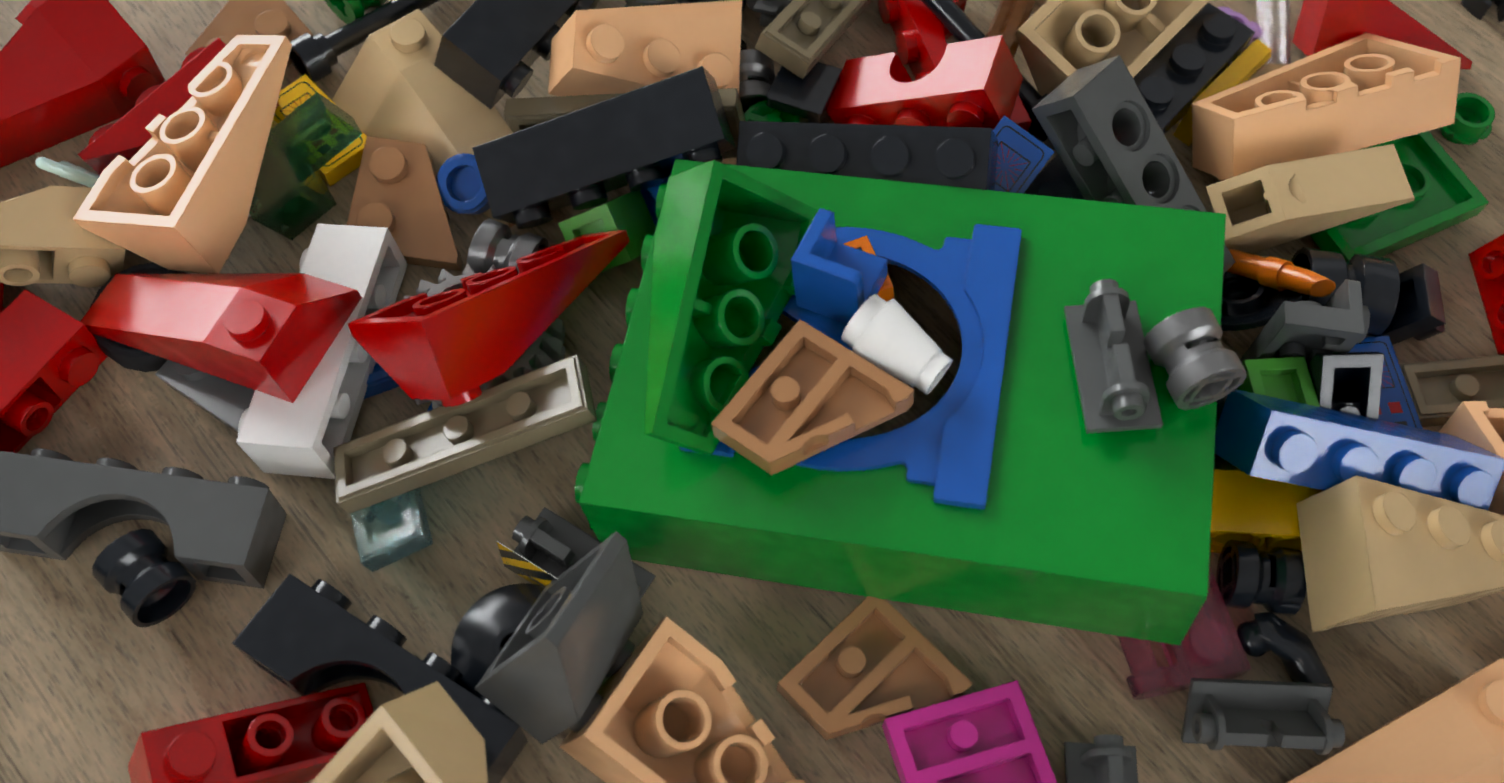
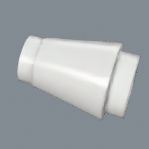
M877 294L869 297L861 305L847 324L841 337L842 341L853 348L852 352L911 387L918 388L926 395L942 379L953 361L942 352V349L895 299L886 302Z

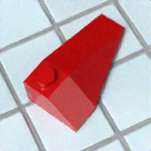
M31 0L15 18L22 26L0 51V168L122 118L135 107L138 97L145 90L165 82L147 45L108 0Z
M627 230L581 235L518 258L516 263L519 272L515 266L486 273L479 272L460 279L463 289L449 290L428 297L427 293L423 292L348 323L349 329L355 340L411 399L441 400L443 407L467 403L482 394L480 385L504 374L630 242Z
M305 273L115 274L80 322L91 333L294 403L362 297L358 290Z

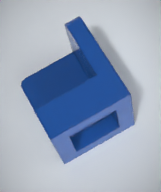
M820 208L791 258L797 306L845 324L849 323L856 311L869 297L878 294L888 275L887 259L837 242L834 212Z

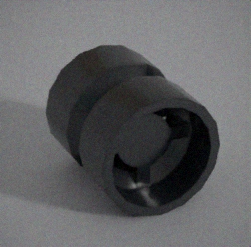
M1307 247L1297 250L1291 259L1294 266L1312 270L1331 279L1336 284V288L1331 294L1324 297L1304 294L1302 301H1314L1324 306L1345 279L1360 281L1362 304L1366 305L1370 312V324L1366 335H1381L1388 328L1396 311L1400 291L1399 270L1395 261L1384 257L1354 254L1349 262H1345L1343 255L1337 251Z

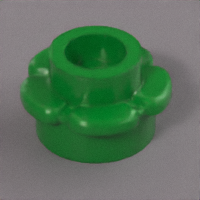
M1469 92L1457 94L1454 124L1438 129L1443 137L1452 143L1463 145L1476 144L1479 139H1486L1490 135L1492 123L1495 119L1494 108L1488 100L1478 94Z

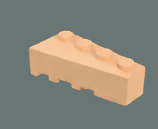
M1370 33L1362 34L1192 103V165L1196 169L1217 177L1219 181H1223L1266 165L1360 150L1452 125L1455 121L1461 58Z

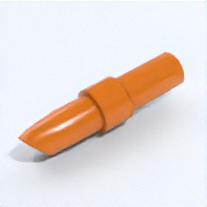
M1229 249L1235 263L1226 272L1256 280L1262 286L1279 291L1287 289L1315 297L1327 296L1336 288L1335 282L1312 270L1294 266L1291 261L1273 256L1265 258L1237 249Z

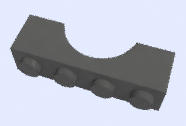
M42 448L33 449L30 455L0 451V551L66 560L84 540L109 525L127 520H152L170 527L174 556L197 579L264 589L287 515L266 484L242 476L230 477L228 482L205 480L195 472L178 467H165L162 473L141 471L127 462L113 458H99L96 464L77 462L62 453Z

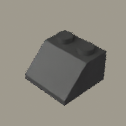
M617 531L558 576V579L553 580L544 588L475 687V690L541 744H544L568 728L573 732H578L588 722L603 699L597 692L605 677L609 678L624 665L634 650L635 644L629 640V637L642 618L643 609L628 542Z

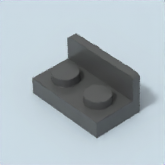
M1345 279L1324 306L1314 301H1284L1241 357V363L1247 359L1305 357L1308 365L1316 353H1348L1357 343H1361L1364 340L1370 324L1369 308L1362 304L1361 282Z

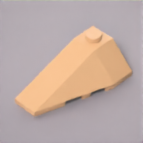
M1503 657L1454 682L1285 783H1504Z

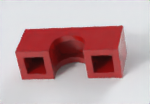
M1002 35L947 44L943 58L938 66L928 75L916 81L911 80L896 52L848 59L844 64L840 79L826 111L835 124L992 128L994 130L1004 115L1009 119L1011 118L1023 76Z

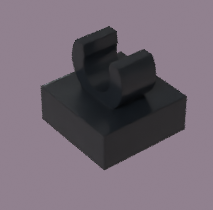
M1422 263L1399 273L1400 291L1395 314L1388 328L1381 335L1377 336H1389L1392 345L1412 337L1422 341L1445 332L1444 324H1446L1438 272Z

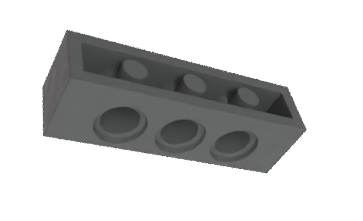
M1120 55L1077 69L1032 108L1085 200L1207 212ZM1224 244L1223 274L1235 263L1226 244Z

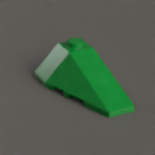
M716 160L709 161L668 178L654 238L644 428L645 435L704 455L713 454L720 441L714 437L711 423L749 380L748 374L764 346L773 344L782 327L777 321L791 296L795 295L791 258L818 212L817 209Z

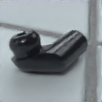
M1260 612L1254 614V620L1240 623L1237 627V637L1247 655L1260 657L1266 652L1272 651L1282 660L1292 682L1331 684L1334 688L1309 637L1271 612Z

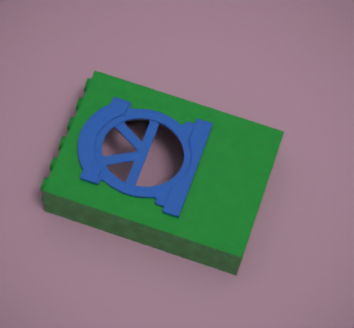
M675 159L671 176L707 162ZM724 164L817 210L823 208L834 212L836 240L838 243L844 244L867 235L876 256L887 259V264L902 267L917 275L941 295L952 310L961 334L962 357L958 372L948 391L928 412L907 425L890 432L869 437L850 438L774 475H770L721 441H719L713 454L704 455L644 434L653 249L656 229L654 235H646L641 250L643 275L639 288H632L627 297L625 318L628 328L624 343H617L611 353L609 376L612 385L607 402H599L595 410L597 421L593 422L592 425L595 446L590 463L584 462L581 464L575 481L576 503L581 506L589 522L590 529L594 531L600 543L617 531L628 542L631 560L1173 645L1181 644L1208 597L1217 401L1196 409L1183 410L1177 408L1166 386L1169 378L1166 369L1156 366L1147 351L1163 423L1162 428L1086 434L1064 306L1084 305L1085 298L1090 294L1089 288L1093 283L1103 279H1113L1118 282L1119 288H1123L1128 292L1130 301L1136 300L1144 339L1150 330L1164 319L1180 311L1195 307L1211 309L1221 326L1226 214ZM666 183L660 184L657 192L656 217L658 221L667 187ZM795 295L791 296L782 314L795 323L801 319L852 351L853 348L841 340L847 324L798 307ZM760 366L751 369V371L748 374L749 378L755 373V371Z

